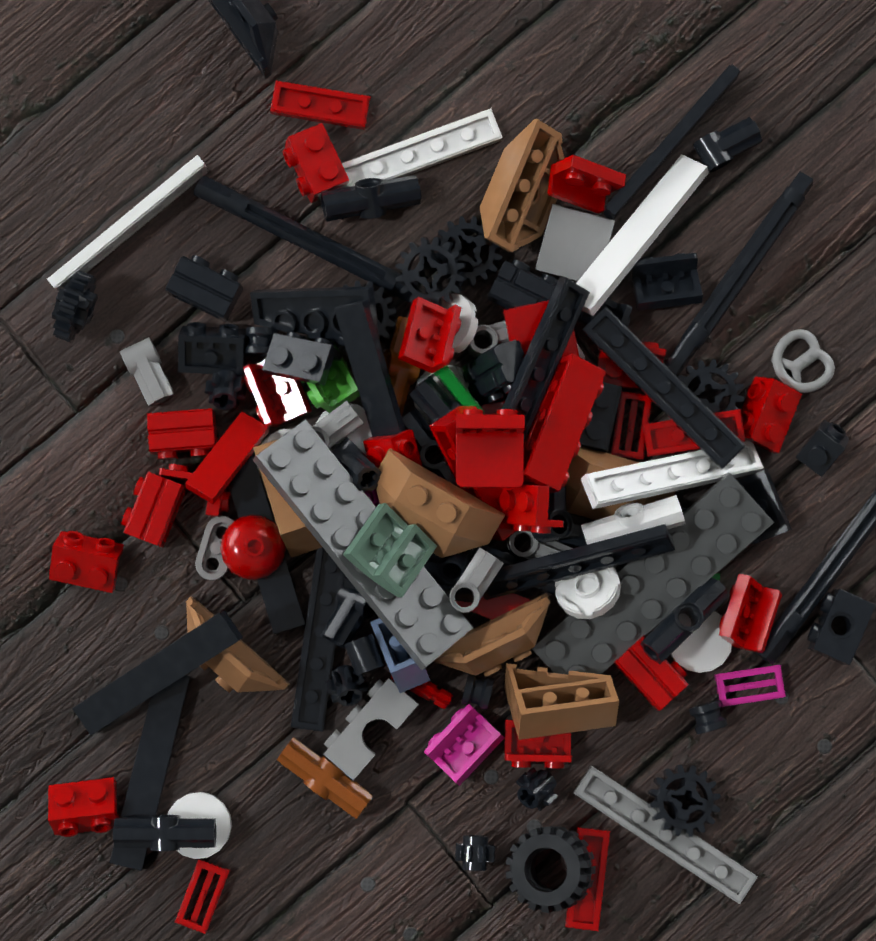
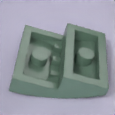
M386 503L377 505L343 555L366 576L400 598L404 596L437 548V545L416 524L407 525Z

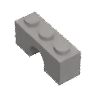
M390 678L385 683L379 679L367 693L371 697L369 702L363 708L357 704L345 718L350 723L345 730L340 733L336 729L324 743L328 749L323 755L353 781L376 755L363 739V731L367 723L375 719H382L390 723L395 729H398L419 705L406 692L399 693L396 684Z

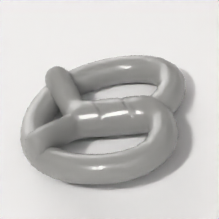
M797 329L787 333L774 348L771 362L776 375L782 383L798 392L808 393L819 390L828 384L834 375V361L829 354L820 349L817 338L807 330ZM803 339L809 344V350L794 361L782 358L784 350L794 340ZM817 359L821 360L825 366L822 376L815 381L801 383V371ZM785 368L791 370L792 378L788 375Z

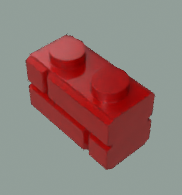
M212 408L147 413L149 452L152 455H158V460L177 459V453L190 452L191 457H206L217 443L216 414Z
M147 472L145 478L140 476L133 493L138 496L134 507L126 509L121 525L125 526L123 533L164 548L187 490L186 486L151 472Z
M643 635L618 657L614 664L656 711H660L689 685L684 680L687 673L675 660L672 663L665 660L661 664L651 660L640 645L646 638Z

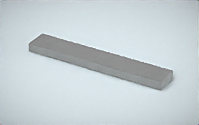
M593 766L589 767L573 792L738 904H741L758 877L695 834H693V837H686L684 830H682L680 835L675 837L672 834V827L662 831L661 825L663 820H652L654 814L657 813L656 808H648L647 802Z

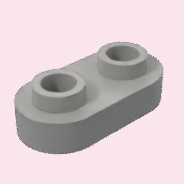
M226 516L214 517L208 522L196 557V570L201 577L207 580H219L228 572V567L223 562L220 550L222 539H219L217 536L219 528H228L234 522ZM211 558H216L219 562L216 570H210L207 566Z

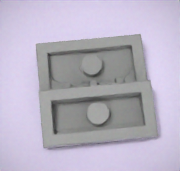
M552 204L535 270L578 281L609 244L615 220Z

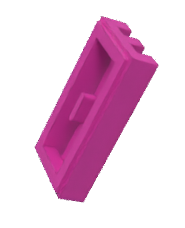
M781 665L714 674L717 694L722 707L786 697ZM772 672L775 674L774 679L724 686L723 681ZM777 686L776 692L726 699L727 692Z

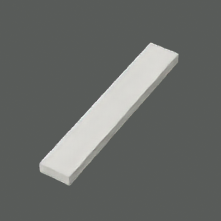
M492 109L482 111L342 163L350 181L347 185L337 189L355 186L357 181L366 178H380L384 181L405 177L502 141L503 137Z
M682 154L576 283L590 292L582 309L583 311L592 316L595 315L709 174L706 165Z
M196 155L47 279L50 284L59 292L60 289L65 287L66 283H69L71 278H74L76 272L80 270L87 273L206 175L208 170L205 163Z
M746 440L743 442L746 447L722 470L702 450L585 474L581 481L592 509L715 483L728 472L734 478L760 472L764 467L754 444Z

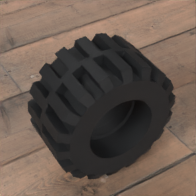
M561 826L535 828L530 830L529 833L518 838L520 841L512 845L510 849L513 852L512 856L507 857L506 864L510 865V871H506V879L511 878L513 884L509 887L512 893L517 892L519 894L517 899L522 904L528 903V908L534 911L542 910V912L550 913L570 908L578 904L579 900L585 898L588 894L586 892L587 889L593 885L594 880H591V876L596 873V866H592L591 859H594L593 852H588L586 848L588 843L585 840H580L578 833L568 831L565 827ZM545 849H554L559 852L567 865L566 879L556 889L544 886L538 880L535 873L536 859L541 851Z

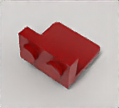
M464 409L463 414H456V484L459 487L519 488L523 485L525 415H517V410L499 409L497 410V415L483 414L481 409Z

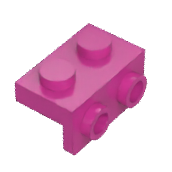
M468 704L452 716L451 723L442 732L435 734L430 739L424 753L460 786L505 737Z

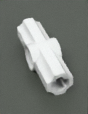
M677 495L646 505L640 503L625 504L619 507L614 515L583 524L581 527L588 545L666 524L667 528L671 529L684 525L685 519Z

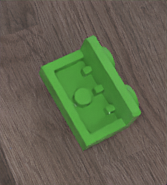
M343 356L341 361L333 360L325 386L307 382L311 389L307 392V395L317 409L322 407L328 413H331L345 401L350 403L360 396L355 378Z

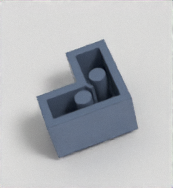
M380 618L370 622L399 693L431 681L426 668L423 670L419 668Z

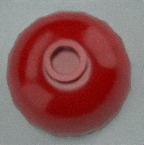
M251 514L239 517L228 526L222 536L220 550L223 562L232 573L243 579L258 580L266 578L278 570L285 558L286 546L275 522L265 516Z

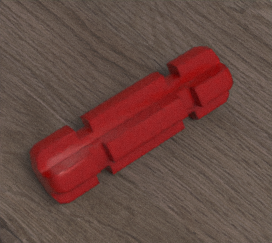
M430 681L409 689V691L428 701L430 699L433 700V704L442 709L448 707L453 697L450 692L443 688L441 690L438 689L437 685Z

